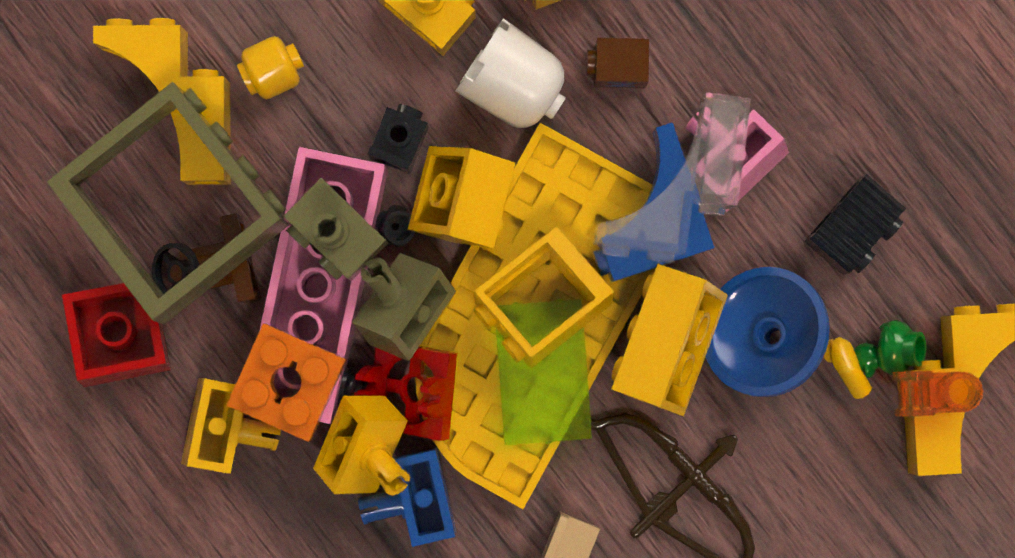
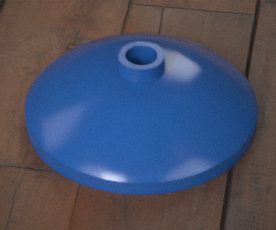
M760 267L745 271L730 279L720 288L728 297L706 354L707 362L715 375L730 388L755 397L778 396L792 391L803 384L820 365L829 341V317L825 304L816 289L794 272L777 267ZM779 330V341L775 344H771V334L774 331Z

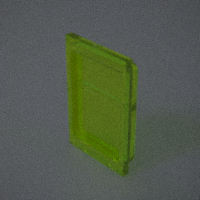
M557 299L552 302L526 304L514 302L512 305H499L498 307L533 347L581 309L582 304L581 299L565 301ZM584 327L532 369L529 368L523 359L517 363L510 357L501 343L505 338L496 329L505 445L542 442L550 444L555 441L592 439Z

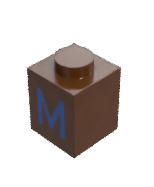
M597 38L595 50H587L586 74L587 76H594V87L645 89L649 82V39Z

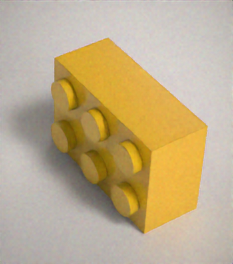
M657 264L655 272L649 274L644 283L642 296L645 299L639 315L636 314L629 324L627 330L629 343L625 354L617 359L613 367L612 380L614 383L612 390L684 417L728 295L705 279Z

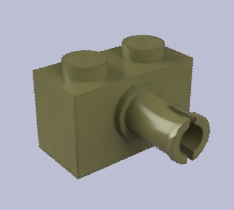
M322 178L283 216L292 224L286 230L288 234L304 249L312 244L324 256L318 261L319 264L336 280L344 275L352 281L361 272L362 268L366 267V262L374 259L388 244Z
M400 253L390 268L382 258L371 259L365 265L373 273V276L370 275L367 269L362 268L361 277L370 286L373 293L366 303L362 305L352 323L371 346L410 361L456 291L440 268Z

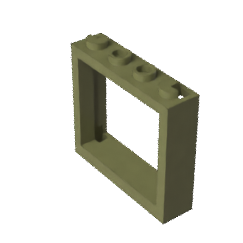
M174 82L170 83L47 181L150 318L164 325L289 226L281 216V213L286 208L282 205L279 198L271 189L263 193L254 181L260 176L254 166L244 155L237 159L228 148L233 143L228 133L217 121L210 125L201 114L207 109L202 100L198 98L191 88L184 92ZM177 108L261 217L163 294L80 185Z

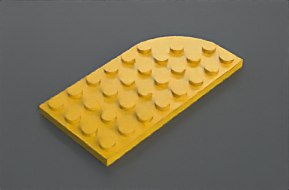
M539 123L514 168L513 188L506 198L502 214L503 227L495 241L494 248L471 245L450 282L456 291L420 344L422 347L457 353L449 440H433V442L445 459L459 473L521 509H524L638 303L647 277L655 272V269L612 283L608 274L601 276L614 291L612 305L532 369L529 368L523 359L517 363L510 357L501 343L505 338L495 326L489 330L479 320L473 310L477 306L475 304L474 290L556 226L600 275L593 255V251L599 250L597 241L628 224L642 209L653 186L651 183L542 123ZM549 259L496 300L495 304L533 347L585 306L587 301ZM425 364L424 374L428 378L434 377L431 369ZM415 377L417 398L420 401L424 394L419 392L422 382Z

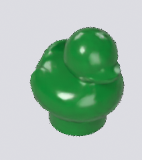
M892 320L883 323L879 327L881 332L878 347L871 343H862L854 349L860 367L865 372L867 378H871L878 367L884 373L895 376L902 374L910 366H921L926 356V339L922 332L912 331L905 322Z

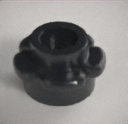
M392 205L387 211L383 210L377 216L375 227L378 228V233L388 242L386 246L392 244L395 247H402L415 235L414 231L408 230L411 214L403 206ZM394 222L398 224L396 230H393L391 227Z

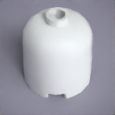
M504 18L492 33V38L484 50L481 49L455 90L466 99L516 128H527L535 125L544 115L552 119L566 98L559 93L564 83V69L561 62L552 53Z

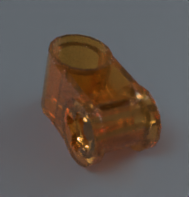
M933 370L892 372L893 379L897 380L899 407L894 410L897 417L967 412L976 408L983 398L982 383L971 373L957 371L933 372ZM957 379L964 381L968 388L966 399L959 404L954 403L949 396V387Z

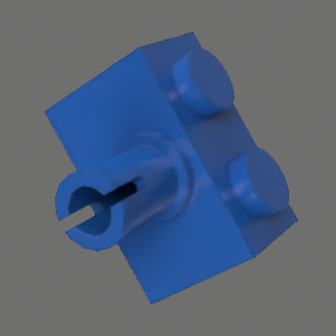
M438 448L394 458L400 467L410 475V481H406L408 486L401 493L388 495L386 492L366 497H358L359 510L374 506L378 507V509L362 512L361 518L364 525L402 515V518L406 519L412 547L456 536L457 531Z

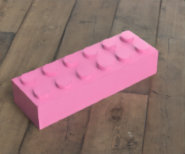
M299 147L285 214L322 178L376 230L375 224L381 208L388 169L385 164ZM284 218L289 226L280 233L260 329L263 323L269 324L298 339L347 359L320 422L332 424L338 409L339 389L344 370L347 368L355 326L352 322L359 312L365 282L361 277V272L352 281L344 275L336 280L319 264L318 261L324 256L312 244L304 249L288 234L286 230L292 224ZM294 362L293 367L282 368L275 375L274 386L280 394L275 402L279 404L283 397H292L301 388V377L295 370L298 365L297 362Z

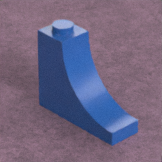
M673 122L656 127L652 133L656 149V172L652 189L642 209L620 230L597 241L599 250L593 251L600 276L608 274L611 283L655 269L657 264L664 266L715 248Z

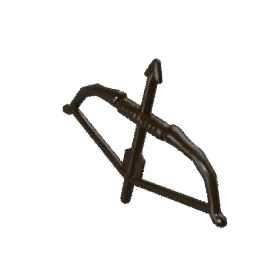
M628 413L594 420L591 417L583 419V424L586 428L596 430L644 515L630 532L633 538L640 537L650 526L654 525L705 558H721L666 524L678 512L676 501L692 486H695L710 503H714L739 531L744 546L743 558H753L755 544L750 525L741 515L732 497L729 494H723L721 489L706 475V472L725 454L730 457L733 455L738 441L736 435L717 439L716 444L718 447L699 465H696L678 447L679 444L675 438L660 430L647 419ZM626 424L642 430L668 455L670 462L677 467L685 478L670 493L658 492L646 503L605 430L606 427Z

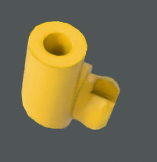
M840 337L835 338V340L830 339L823 358L827 362L833 363L834 368L853 398L861 399L866 397L871 392L872 387L860 367L852 344Z

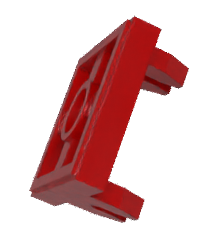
M419 346L410 359L409 373L404 375L402 379L390 377V370L402 358L375 348L374 364L362 367L355 377L356 380L367 382L368 385L365 389L356 391L354 396H386L388 398V392L398 393L406 404L405 418L408 422L403 431L404 434L437 441L449 440L457 353ZM425 364L431 369L434 377L428 378L424 374ZM413 377L418 378L422 382L419 392L424 394L418 402L412 400L407 392L408 382ZM420 414H422L424 417H427L425 420L419 422Z

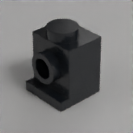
M399 104L397 110L387 107L373 144L368 151L369 158L411 174L429 128L428 123L421 120L423 113L404 104ZM404 128L408 133L407 138L403 142L393 141L391 134L394 129Z

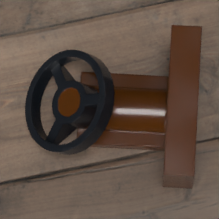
M237 213L219 217L224 242L193 249L182 243L163 245L155 254L152 263V278L161 292L165 294L168 291L161 275L163 260L168 265L167 276L172 283V287H174L245 230L243 217ZM172 248L180 250V260L168 251ZM251 256L210 289L234 284L238 302L248 303L261 300Z

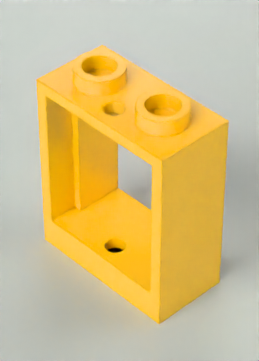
M556 226L474 290L475 304L477 306L473 310L487 329L490 330L495 326L505 338L501 343L510 357L517 363L523 359L529 368L532 369L611 306L614 291ZM550 259L587 301V304L532 347L495 304V301Z

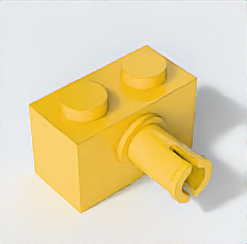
M378 0L381 5L442 56L445 55L476 18L475 9L472 7V4L475 2L474 0Z
M198 378L181 464L231 474L235 449L238 443L276 451L279 440L262 437L261 434L280 435L281 430L259 420L243 418L242 412L226 406L236 384Z
M343 396L313 469L334 494L377 493L380 484L388 495L401 493L408 486L406 481H410V475L400 467L392 456L408 420L386 396Z

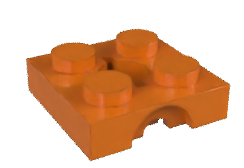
M263 323L226 406L310 442L347 359ZM294 362H297L298 365L295 370L301 377V388L296 395L289 398L283 397L279 404L275 402L280 396L274 386L275 375L282 368L293 367Z

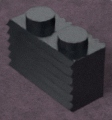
M865 174L853 184L804 242L840 274H849L853 270L860 273L876 255L871 251V248L881 237L885 241L889 240L904 222L899 216L905 211L906 207L868 174Z

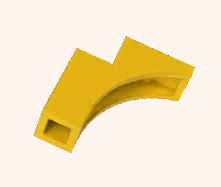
M116 18L106 20V26H93V43L96 46L138 67L151 80L159 92L172 82L184 92L191 88L207 107L201 114L208 123L212 125L217 121L231 137L230 82L224 76H219V71L211 69L193 70L192 77H188V33L181 25H176L174 19L153 18L149 20V25H133L132 20ZM176 108L171 112V116L176 128L180 149V181L187 185H231L229 174Z
M1015 303L996 305L997 313L981 314L980 306L953 307L954 316L941 317L944 368H941L940 360L922 361L920 367L914 366V370H906L902 373L909 474L926 476L962 473L961 431L966 406L978 379L990 362L1003 349L1015 341Z

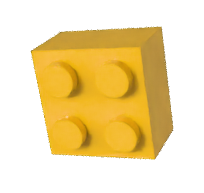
M429 146L408 230L453 243L494 248L495 241L503 227L502 214L506 198L513 188L515 162L472 148Z

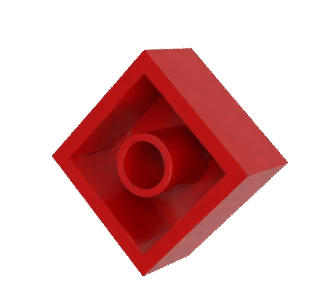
M124 283L62 295L76 378L83 387L171 370L162 324L150 318Z

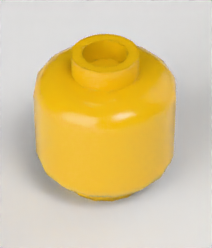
M276 36L269 37L243 50L241 54L242 62L237 64L250 94L258 93L263 99H270L296 87L300 81L297 70L304 67L294 43L285 46L282 39Z

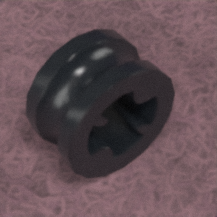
M345 368L342 376L337 402L338 406L343 396H354L356 391L364 389L365 382L356 380V375L352 374L349 368Z

